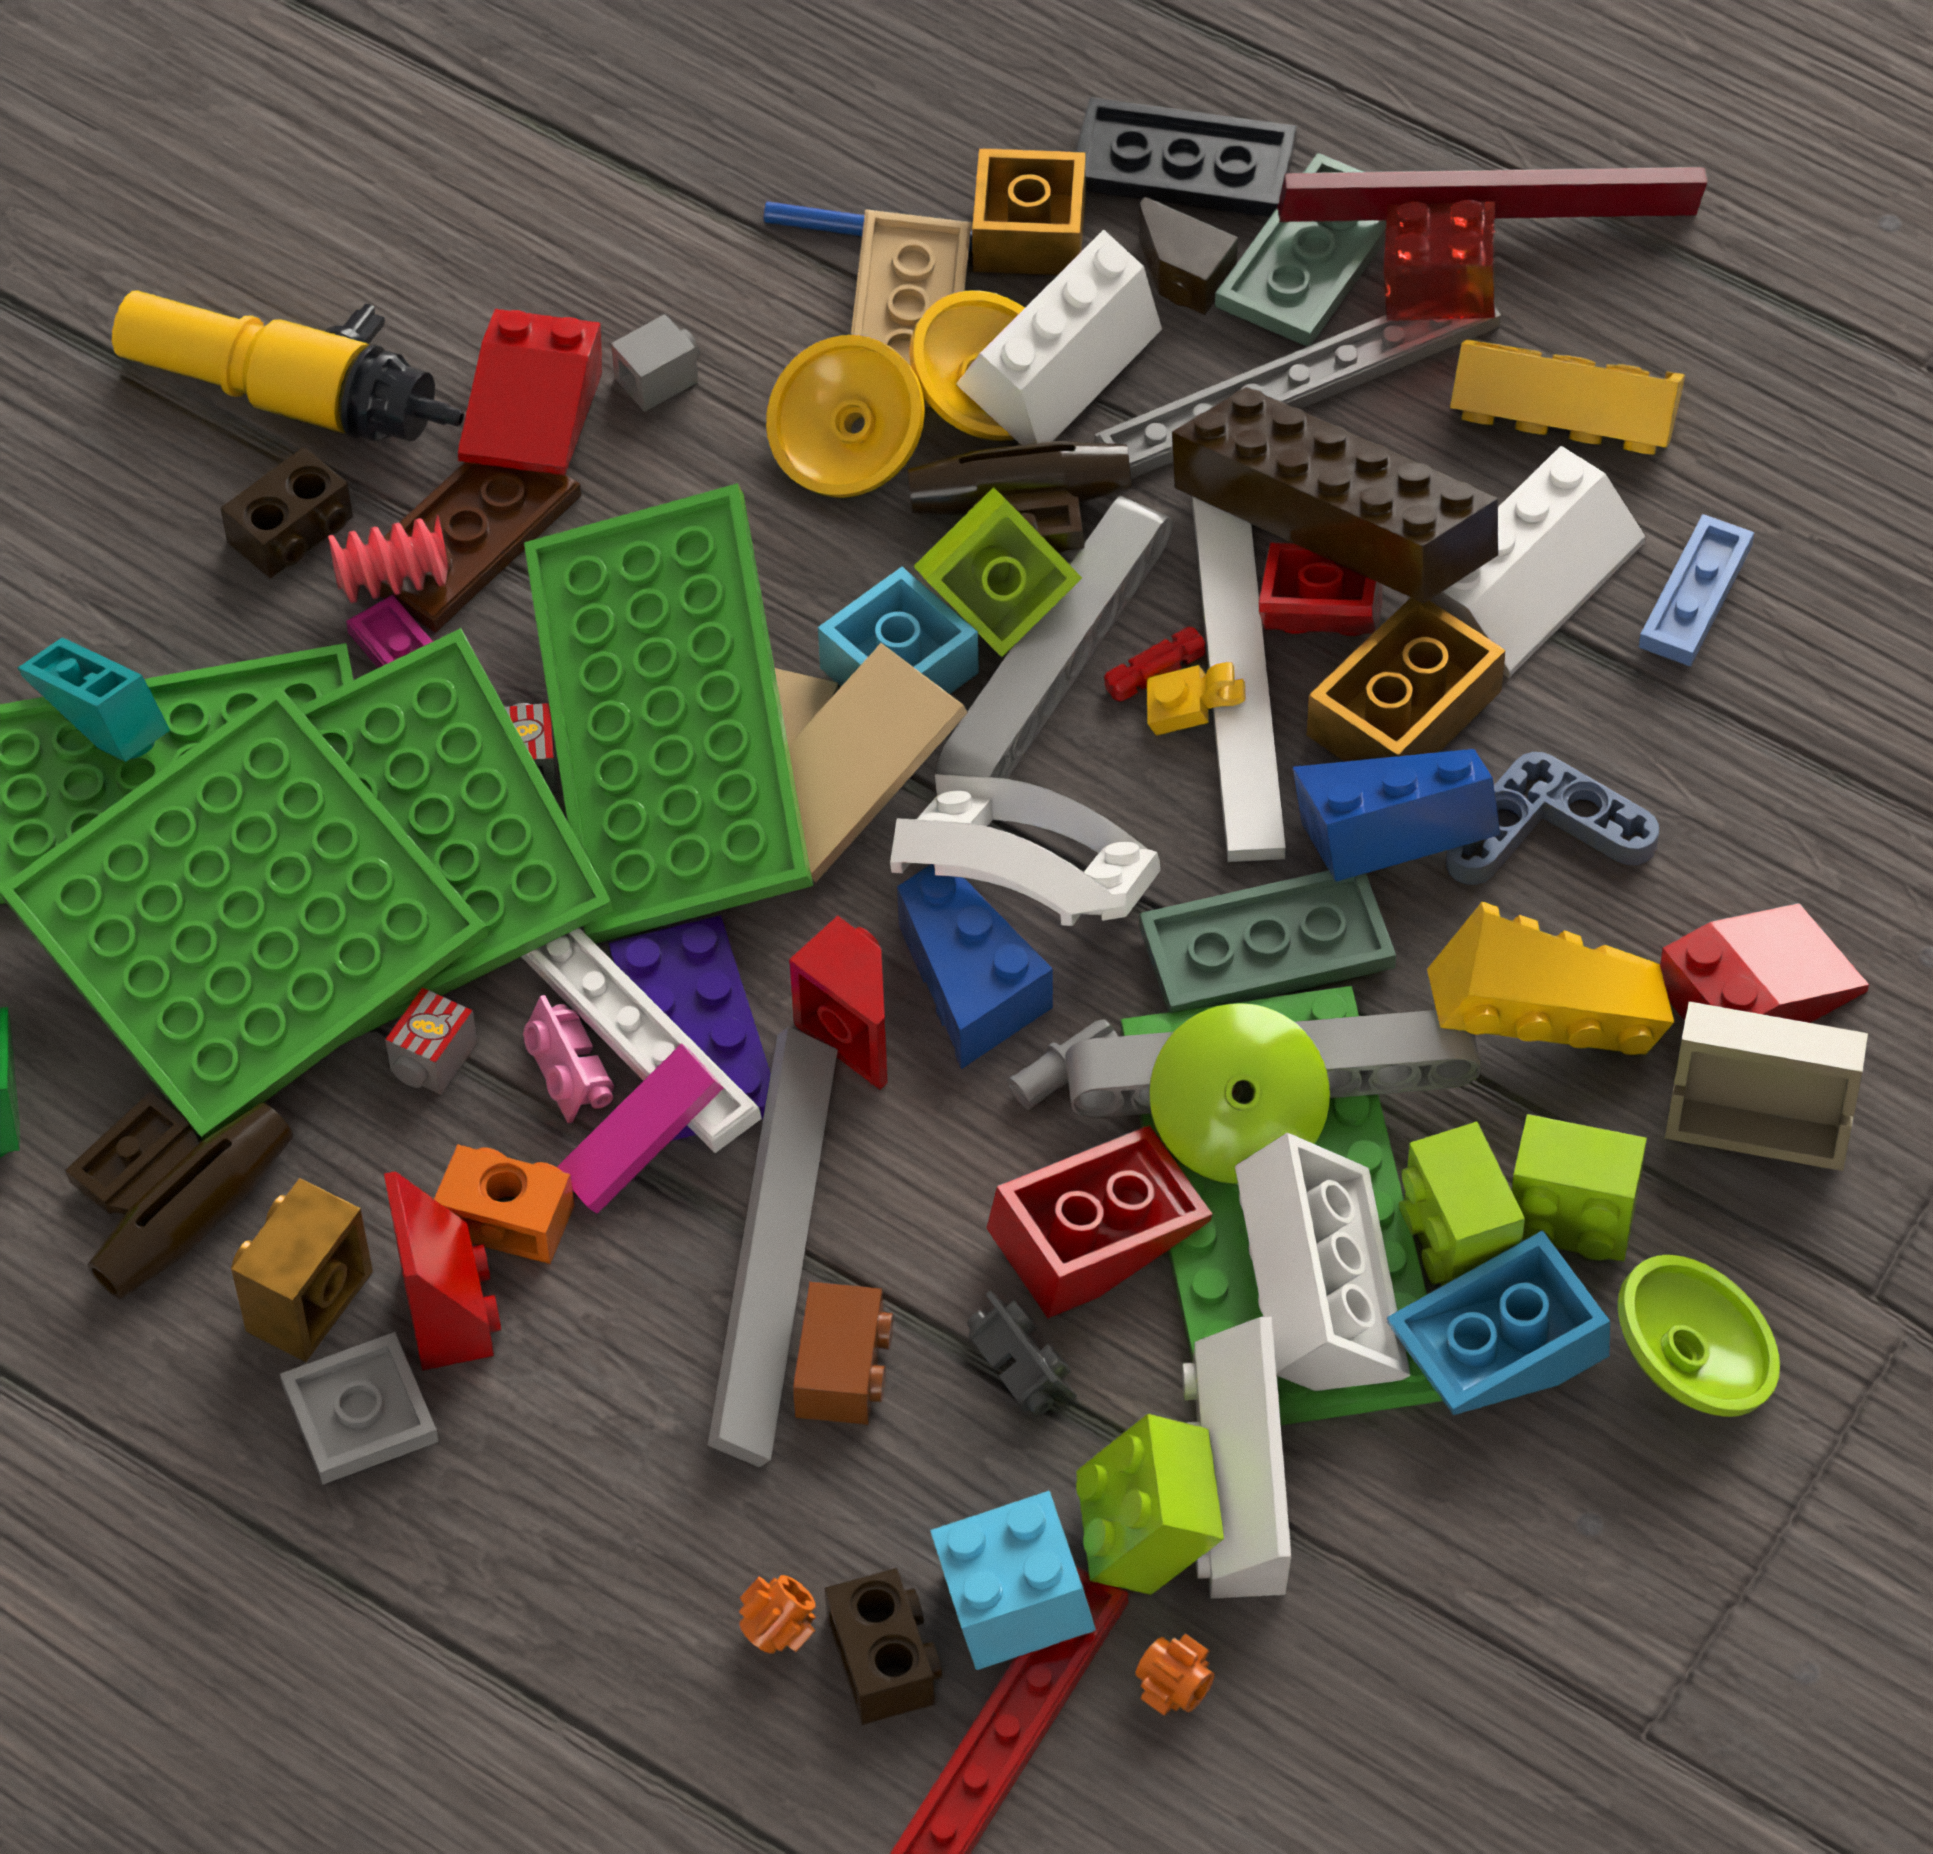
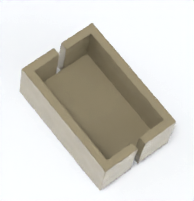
M1689 1002L1665 1139L1843 1171L1863 1072L1868 1033Z

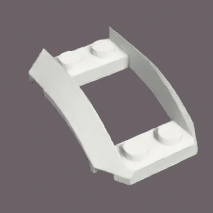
M935 774L937 796L917 819L897 818L890 860L891 873H903L910 863L934 864L935 875L970 878L1010 888L1045 904L1059 913L1061 925L1073 926L1081 914L1102 915V921L1126 917L1161 871L1157 852L1147 849L1107 818L1064 795L1030 783L1011 779ZM992 820L1034 825L1072 838L1090 847L1098 855L1083 872L1053 852L1031 841L987 826Z

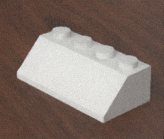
M1103 230L977 356L956 385L1021 445L1053 442L1162 330L1144 266Z
M1560 446L1498 507V556L1436 595L1430 601L1506 650L1503 675L1510 678L1644 544L1645 535L1607 475Z
M1290 1133L1284 1134L1237 1164L1235 1169L1240 1191L1239 1202L1244 1212L1249 1239V1255L1253 1261L1259 1292L1258 1304L1263 1317H1272L1276 1375L1314 1391L1402 1381L1410 1376L1405 1347L1387 1324V1317L1397 1312V1306L1369 1168Z
M1258 1317L1195 1341L1193 1363L1182 1364L1184 1401L1196 1400L1197 1422H1187V1424L1209 1429L1224 1533L1223 1541L1196 1560L1197 1578H1209L1210 1599L1285 1595L1291 1561V1547L1272 1317Z

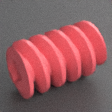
M438 515L436 516L434 532L431 533L422 519H415L412 536L408 537L400 523H393L390 540L388 541L385 540L378 527H371L368 544L366 545L363 544L356 531H349L345 549L340 547L334 535H328L338 589H343L351 603L358 601L360 585H365L372 598L377 599L380 597L382 581H387L395 595L402 593L404 577L410 578L417 591L423 590L426 573L431 572L439 587L446 584L449 567Z

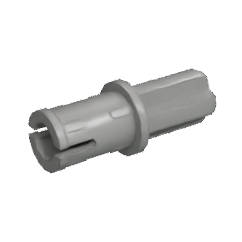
M1104 1019L1095 1021L1062 1045L1052 1042L1047 1046L1048 1052L1041 1056L1040 1059L1007 1079L1010 1084V1090L1025 1109H1032L1049 1094L1068 1083L1065 1055L1073 1044L1094 1038L1118 1037L1117 1033L1108 1021Z

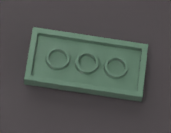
M1317 153L1303 173L1363 171ZM1276 209L1216 291L1215 307L1309 347L1400 220L1279 222L1278 210Z
M1328 870L1139 913V928L1166 1008L1171 1013L1187 1009L1263 999L1394 969L1396 965V953L1366 873L1335 882Z

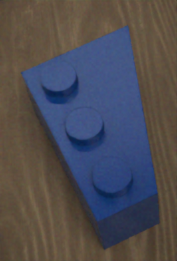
M1475 749L1293 767L1301 823L1335 882L1500 835L1493 777Z
M930 864L897 886L900 930L923 983L926 982L936 1004V1013L942 1026L945 1025L961 1069L1053 1008V969L965 878L935 875L934 864Z

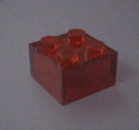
M1462 200L1456 203L1424 204L1411 201L1403 204L1387 205L1384 253L1387 321L1495 318L1497 268L1495 202Z

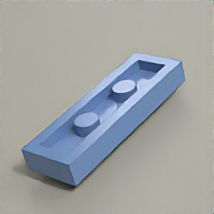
M1702 514L1640 634L1639 648L1688 666L1692 665L1752 548L1754 532Z

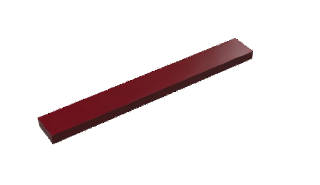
M1705 168L1287 173L1284 175L1277 210L1279 222L1693 216L1698 213L1707 185Z

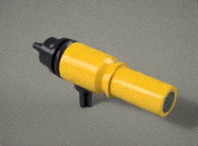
M131 291L120 304L114 319L112 345L114 352L119 357L219 385L227 395L232 397H240L246 393L249 402L257 409L340 433H347L349 437H363L377 442L389 437L415 441L422 434L428 421L457 427L464 420L462 410L453 408L450 404L434 400L435 382L430 372L412 368L402 354L385 351L379 345H369L385 324L384 317L376 315L375 306L370 304H364L360 310L356 309L344 326L335 325L327 328L324 332L282 319L272 320L264 326L263 322L255 316L249 315L237 319L142 291Z

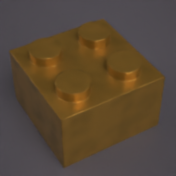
M979 148L972 225L973 272L1059 275L1081 253L1085 209L1086 153Z
M301 1178L298 1179L286 1196L280 1195L273 1202L267 1213L265 1225L253 1241L247 1240L239 1247L232 1261L231 1271L246 1332L304 1362L308 1361L373 1272L361 1208Z

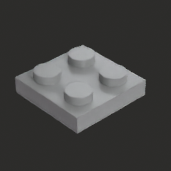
M395 1332L280 1373L283 1389L322 1484L439 1442L436 1427Z

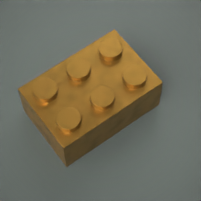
M1410 597L1309 694L1307 736L1345 762L1440 752L1501 692L1506 650L1429 600L1426 603H1421Z

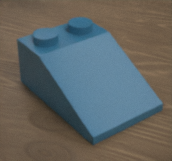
M1543 1230L1387 1317V1324L1453 1415L1558 1386L1610 1356V1320Z

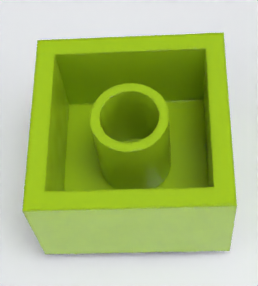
M994 487L913 566L1001 657L1082 579L1072 566Z
M1527 1114L1511 1190L1525 1218L1522 1242L1543 1230L1555 1248L1578 1252L1593 1260L1613 1259L1624 1262L1637 1204L1647 1138Z
M1478 1122L1410 1142L1408 1166L1401 1173L1405 1198L1399 1202V1210L1411 1235L1417 1234L1424 1248L1422 1250V1261L1426 1274L1432 1284L1440 1283L1441 1286H1444L1522 1242L1525 1218Z
M1146 1414L1076 1470V1491L1080 1499L1084 1530L1083 1545L1087 1553L1090 1581L1152 1595L1224 1540L1209 1429Z

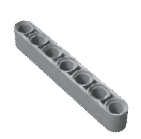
M1123 496L1118 497L1112 503L1085 542L1084 549H1080L1070 564L1082 579L1011 648L943 747L937 764V774L1008 779L1161 556L1171 535L1173 526L1171 517Z
M1436 1010L1295 1022L1311 1038L1321 1054L1328 1074L1330 1098L1455 1088L1473 1082L1479 1077L1481 1072L1475 1035L1467 1031L1440 1028ZM1173 1032L1094 1038L1073 1044L1065 1055L1073 1111L1087 1118L1150 1114L1149 1085L1152 1069L1162 1046ZM1246 1081L1236 1082L1232 1088L1234 1100L1240 1104L1249 1103L1254 1096L1251 1084Z

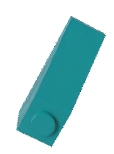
M61 637L18 667L21 676L98 749L124 762L149 752L153 748L155 741L170 731L143 675L64 637Z

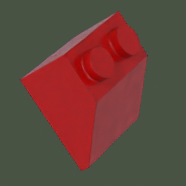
M1270 543L1259 598V614L1265 629L1283 630L1291 634H1301L1307 631L1338 632L1345 636H1358L1364 633L1373 634L1378 629L1382 608V584L1294 543Z
M837 915L789 959L794 1025L806 1035L838 1049L837 1058L881 1090L888 1083L881 947L869 931L862 927L855 929Z

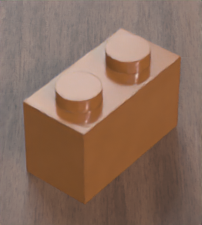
M809 1282L793 1384L795 1418L869 1424L871 1403H882L885 1390L886 1366L877 1365L879 1349L890 1350L893 1334V1313L883 1312L882 1288Z

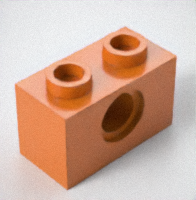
M458 1144L434 1200L467 1223L472 1244H484V1247L547 1264L552 1262L575 1206L571 1175L562 1172L559 1168L544 1162L530 1164L508 1158L491 1148L482 1147L474 1149ZM503 1197H514V1198H515V1199H513V1200H511V1201H508V1202H498V1201H497L498 1199L503 1198Z

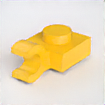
M1232 662L1215 664L1207 670L1206 674L1200 665L1147 678V724L1154 734L1158 736L1209 723L1208 709L1220 706H1234L1246 700L1245 681L1243 679L1235 680Z

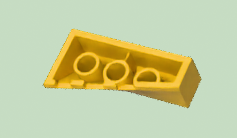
M1465 340L1461 343L1450 408L1463 410L1462 420L1493 425L1495 416L1516 420V430L1547 435L1549 426L1570 430L1569 439L1589 444L1600 445L1602 436L1624 440L1623 449L1643 454H1655L1657 446L1666 448L1670 443L1685 374L1666 371L1665 379L1651 377L1648 371L1641 370L1642 368L1636 366L1608 364L1606 368L1595 367L1596 363L1586 358L1553 355L1551 359L1541 357L1542 353L1536 350L1473 340Z
M1485 902L1479 904L1427 968L1440 1028L1467 1031L1474 1035L1491 1034L1519 1038L1522 1041L1528 1042L1544 1041L1567 1044L1575 1048L1590 1047L1620 1051L1627 1055H1646L1674 1023L1660 964L1607 945H1602L1596 949L1583 946L1581 936L1565 930L1557 936L1542 932L1539 929L1538 921L1522 915L1517 916L1512 921L1502 918L1497 906Z

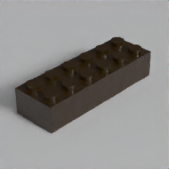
M1249 387L1239 390L1231 397L1198 414L1194 419L1172 431L1175 489L1421 603H1426L1498 556L1497 497L1476 489L1469 483L1458 481L1431 469L1426 464L1415 462L1388 450L1383 445L1375 444L1352 434L1340 426L1332 425L1307 414L1302 409L1289 406L1271 398L1259 390Z

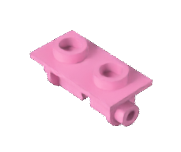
M540 996L529 1021L525 1025L523 1032L524 1043L528 1053L534 1056L546 1080L550 1097L557 1101L567 1123H573L581 1105L591 1104L593 1108L599 1109L610 1104L613 1100L612 1091L614 1084L598 1055L578 1058L577 1055L590 1054L593 1048L578 1013L573 1009H569L565 1004H559L551 1008L546 996Z

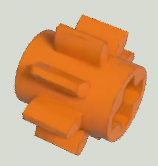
M782 1575L778 1579L773 1578L769 1583L758 1577L740 1597L744 1604L739 1610L740 1614L744 1616L740 1620V1628L746 1638L764 1652L775 1653L777 1650L782 1651L786 1646L797 1652L816 1631L811 1625L816 1618L811 1613L816 1607L815 1601L801 1583L789 1576Z
M1184 1634L1179 1641L1175 1638L1171 1642L1164 1637L1158 1638L1144 1653L1136 1668L1135 1675L1143 1681L1140 1687L1145 1690L1140 1699L1164 1716L1171 1708L1177 1711L1180 1707L1187 1713L1194 1710L1204 1699L1214 1681L1215 1674L1207 1668L1209 1662L1205 1660L1210 1651L1187 1634Z

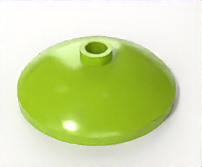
M1227 1004L1213 1007L1185 1021L1170 1035L1162 1046L1155 1060L1149 1085L1151 1115L1155 1128L1167 1149L1191 1171L1205 1178L1229 1184H1238L1235 1169L1237 1164L1286 1133L1315 1144L1323 1130L1330 1100L1327 1070L1321 1054L1311 1038L1288 1017L1266 1007L1252 1004ZM1238 1081H1246L1253 1087L1254 1096L1247 1104L1236 1102L1232 1096V1088Z
M1677 1255L1651 1257L1636 1266L1625 1278L1618 1296V1315L1627 1347L1639 1367L1663 1392L1689 1408L1723 1417L1748 1414L1756 1410L1771 1396L1778 1383L1780 1373V1358L1776 1341L1760 1310L1733 1281L1702 1262Z

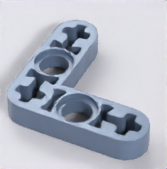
M1530 752L1519 757L1494 785L1497 810L1508 809L1519 816L1520 821L1509 827L1499 826V836L1485 839L1482 858L1473 856L1469 861L1462 858V853L1469 856L1473 854L1481 845V841L1447 850L1446 868L1450 876L1463 884L1477 885L1488 881L1542 818L1617 862L1625 865H1639L1650 860L1657 850L1659 824L1656 818L1644 808L1554 756L1544 752ZM1539 776L1546 778V782L1539 780L1532 786L1528 792V799L1523 796L1526 791L1527 779L1534 781ZM1577 800H1589L1594 802L1600 811L1594 816L1581 817L1575 815L1570 810L1569 805ZM1610 816L1615 817V822L1609 820ZM1635 831L1642 834V838L1635 836L1630 841L1622 838L1623 834L1630 836Z

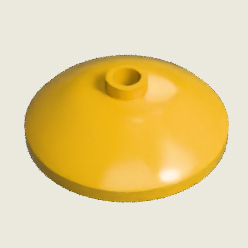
M975 290L956 292L932 304L915 326L910 341L909 358L910 365L921 385L923 397L939 416L952 426L972 436L987 440L1007 441L1014 440V438L956 385L977 356L1025 309V307L1017 302L995 293Z
M841 335L827 338L799 353L785 367L776 381L770 395L766 414V430L773 456L782 470L792 480L807 490L819 495L838 498L862 495L890 481L911 458L923 429L924 398L921 385L912 367L898 352L885 343L860 335ZM858 418H864L863 429L858 433H852L851 428L854 421Z

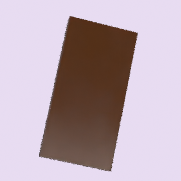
M464 462L399 522L408 537L412 536L415 519H422L431 533L434 532L436 516H439L449 567L445 586L439 587L431 572L426 573L424 588L420 591L416 590L409 577H404L402 593L398 595L394 594L387 581H382L380 597L386 599L394 595L412 618L436 633L525 550L524 542L535 540L582 496L580 483L567 475ZM391 530L384 536L386 541L390 540Z

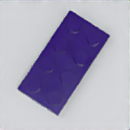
M721 915L608 943L612 961L759 1107L763 1119L771 1073ZM686 1125L671 1141L696 1134Z

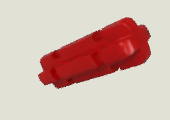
M1186 627L1171 636L1172 642L1165 639L1129 659L1130 666L1126 667L1122 663L1106 672L1104 675L1105 689L1117 702L1128 699L1138 693L1136 687L1140 686L1141 689L1147 688V678L1177 671L1182 668L1180 662L1183 661L1187 665L1205 654V641L1203 637L1199 635L1194 627Z

